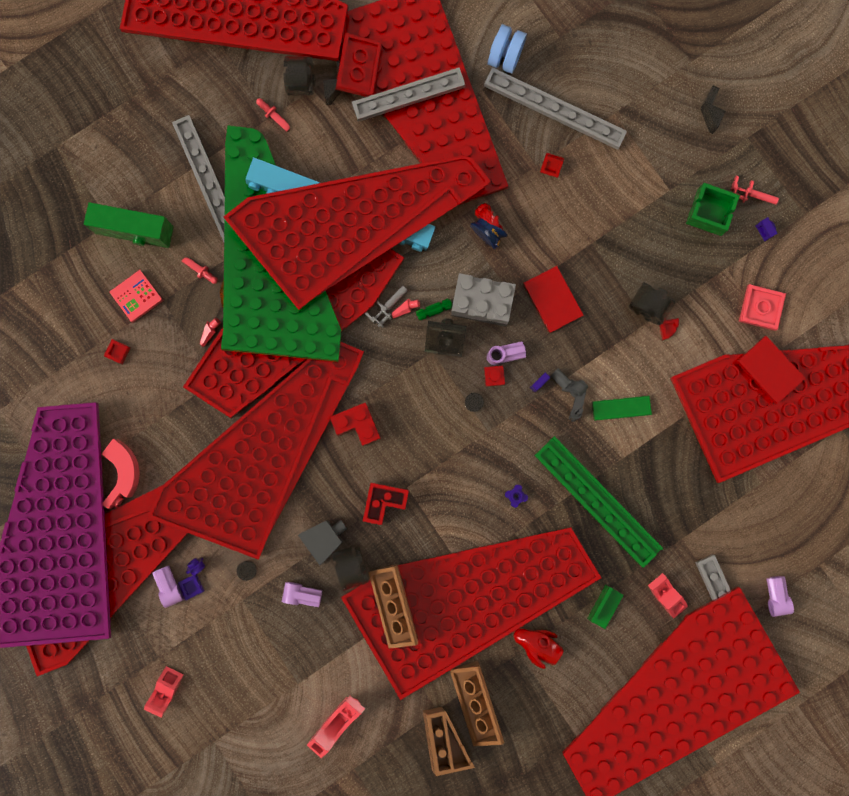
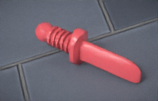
M261 98L256 100V104L267 113L265 115L266 118L270 116L286 132L290 129L289 124L275 111L277 109L275 106L271 108Z
M187 257L182 260L184 264L198 273V278L204 277L213 284L218 282L217 277L208 272L209 267H202Z

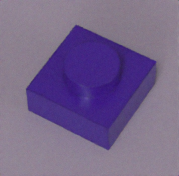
M768 217L755 225L764 241L778 234L775 224Z

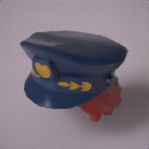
M484 203L475 210V215L479 220L471 223L470 227L486 244L496 250V247L498 248L500 244V239L507 237V233L499 224V216L494 217L491 206Z

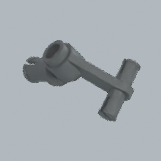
M558 368L550 377L562 388V391L570 392L575 398L569 420L572 418L571 421L575 422L582 416L588 385L583 380H570Z

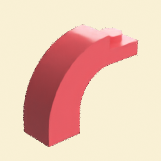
M112 439L101 454L114 464L118 473L116 486L103 502V506L107 509L119 507L124 500L123 496L131 498L137 489L140 477L139 464L132 450L119 439Z
M351 696L346 697L314 734L307 746L322 758L330 751L347 727L362 714L365 708L357 699Z

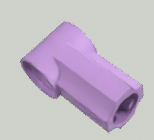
M523 342L494 346L487 353V361L493 366L526 358ZM494 351L498 352L501 355V359L494 360L491 353Z
M169 566L152 572L160 591L159 599L164 608L184 600L181 589L176 584Z
M785 576L766 578L770 596L768 608L771 616L793 614L794 606L791 598L788 596Z
M285 582L282 602L292 605L304 604L319 607L323 590L304 587L298 583Z

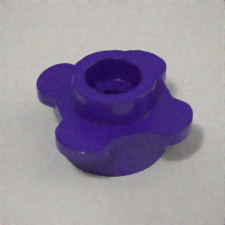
M515 485L514 489L505 492V497L509 498L511 506L514 508L518 507L521 502L528 500V496L523 493L522 486Z
M203 557L191 560L187 564L186 573H191L194 576L201 572L205 567L202 561Z

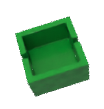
M703 183L697 189L692 204L694 206L689 212L686 224L722 236L729 229L733 217L732 213L736 209L740 195Z

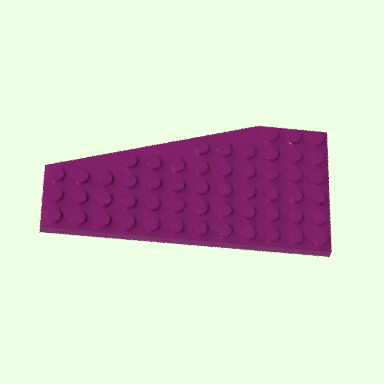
M95 402L38 407L31 429L32 435L25 460L22 462L14 490L16 491L0 541V648L111 638L99 404Z

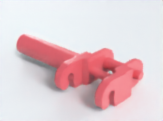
M735 176L731 191L735 194L737 190L745 192L744 196L740 195L739 199H742V203L748 200L747 196L749 195L765 202L777 204L778 197L752 189L754 185L753 180L750 181V186L747 189L738 187L739 176Z

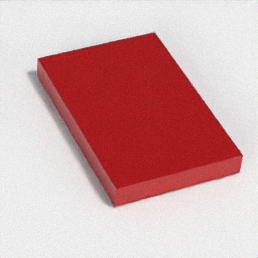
M345 33L336 90L364 97L374 94L382 42Z
M557 266L523 283L549 334L584 316Z
M767 336L760 339L736 361L775 404L783 400L806 379Z

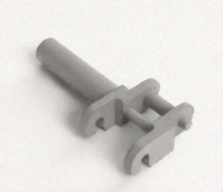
M402 286L384 305L377 300L376 304L379 305L381 311L375 317H371L367 312L364 314L373 323L376 322L378 327L381 326L383 328V324L388 319H392L390 317L391 314H387L386 311L408 290ZM382 313L386 316L379 322L377 318Z

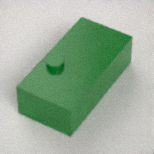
M88 202L83 224L97 235L133 241V244L139 246L150 244L165 248L170 247L174 228L164 216Z

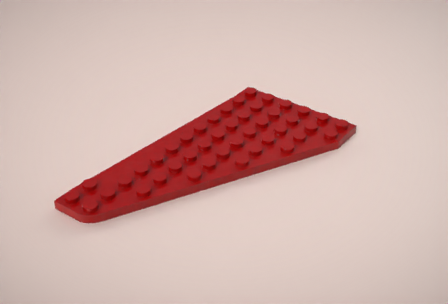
M161 486L105 514L110 619L189 534L147 518ZM89 641L26 646L36 676L69 664Z

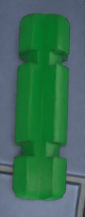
M447 298L442 300L441 303L437 302L425 307V309L417 310L416 315L419 320H423L427 316L431 317L443 312V310H449L453 305L451 300Z

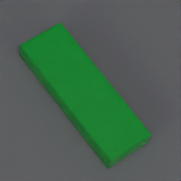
M650 396L592 402L594 421L652 415Z

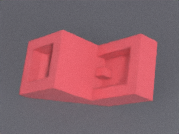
M663 573L648 585L653 595L673 619L688 607L684 598L673 588Z
M166 666L158 678L155 690L145 704L144 710L162 718L184 674Z

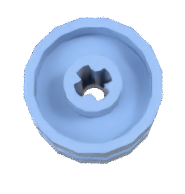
M502 24L493 41L488 65L497 68L500 66L503 58H505L503 71L513 74L523 50L527 33L517 30L512 40H510L512 28Z

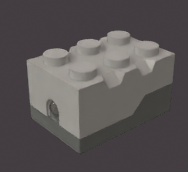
M459 273L451 316L506 327L510 318L516 284L496 282L491 279L476 278Z

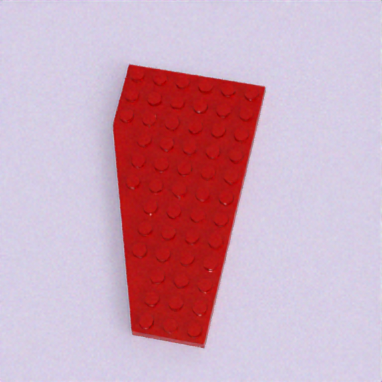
M125 0L120 30L132 34L339 61L349 8L347 4L339 0Z
M379 0L349 10L344 35L348 33L382 42L374 94L460 68L465 88L382 114L404 140L419 162L425 163L456 156L472 158L491 182L461 204L507 189L508 183L441 1Z
M390 249L326 290L341 332L375 305L405 258ZM222 328L183 388L232 419L306 359L221 350Z
M849 345L780 350L806 379L778 404H775L736 362L744 354L722 355L670 378L717 483H721L849 428Z
M571 527L398 565L418 636V645L390 649L371 581H366L341 596V599L399 699L402 700L601 579V576Z
M740 587L730 590L717 599L687 614L667 639L644 661L630 680L600 710L601 712L583 732L578 734L562 752L586 796H615L800 693Z

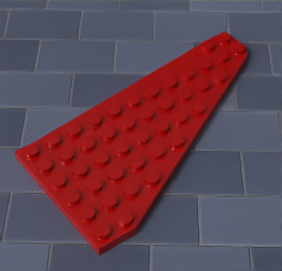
M456 156L248 197L223 216V218L296 308L300 310L321 293L475 195L491 181L472 158Z
M340 342L338 362L306 360L162 485L158 490L147 518L259 560L276 521L328 425L330 417L333 415L354 376L364 351Z

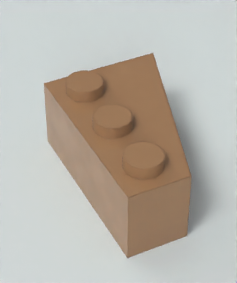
M442 707L423 710L431 768L435 776L475 768L447 712Z

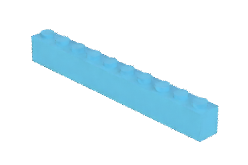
M254 157L245 179L249 188L256 191L261 189L267 191V193L320 183ZM428 224L399 244H408L412 246L413 250L422 252V250L426 251L435 226Z

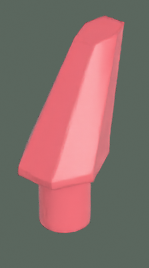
M407 299L392 312V318L394 319L411 312L413 308L420 307L419 300L411 301Z
M214 318L211 322L207 321L200 339L201 346L204 347L216 332V327L221 323L218 318Z

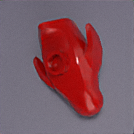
M517 629L514 632L515 642L524 648L530 661L537 667L545 669L546 667L542 662L554 666L563 655V647L552 639L558 638L553 632Z

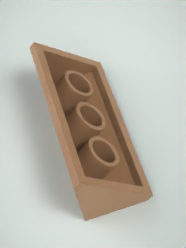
M398 564L368 572L389 649L418 645V636Z
M479 661L451 669L450 673L473 746L504 744Z

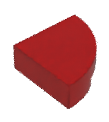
M679 318L659 322L662 341L674 335L679 326Z

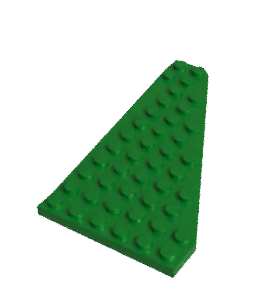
M227 125L225 142V215L246 198L267 194V191L261 189L256 191L249 188L245 180L253 157L276 166L264 135L256 129ZM224 219V303L221 350L338 362L341 328L326 291L298 310Z

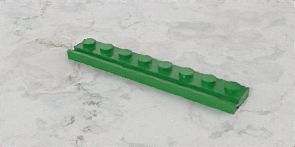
M555 436L534 455L642 568L663 549Z

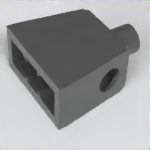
M326 520L300 533L298 536L318 564L321 565L343 543L339 535L348 528L342 520L333 526Z

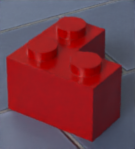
M366 402L330 417L337 436L356 429L363 447L381 440Z
M370 483L363 522L383 525L386 506L405 510L409 490Z

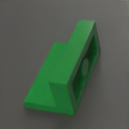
M605 585L587 619L606 629L624 595Z

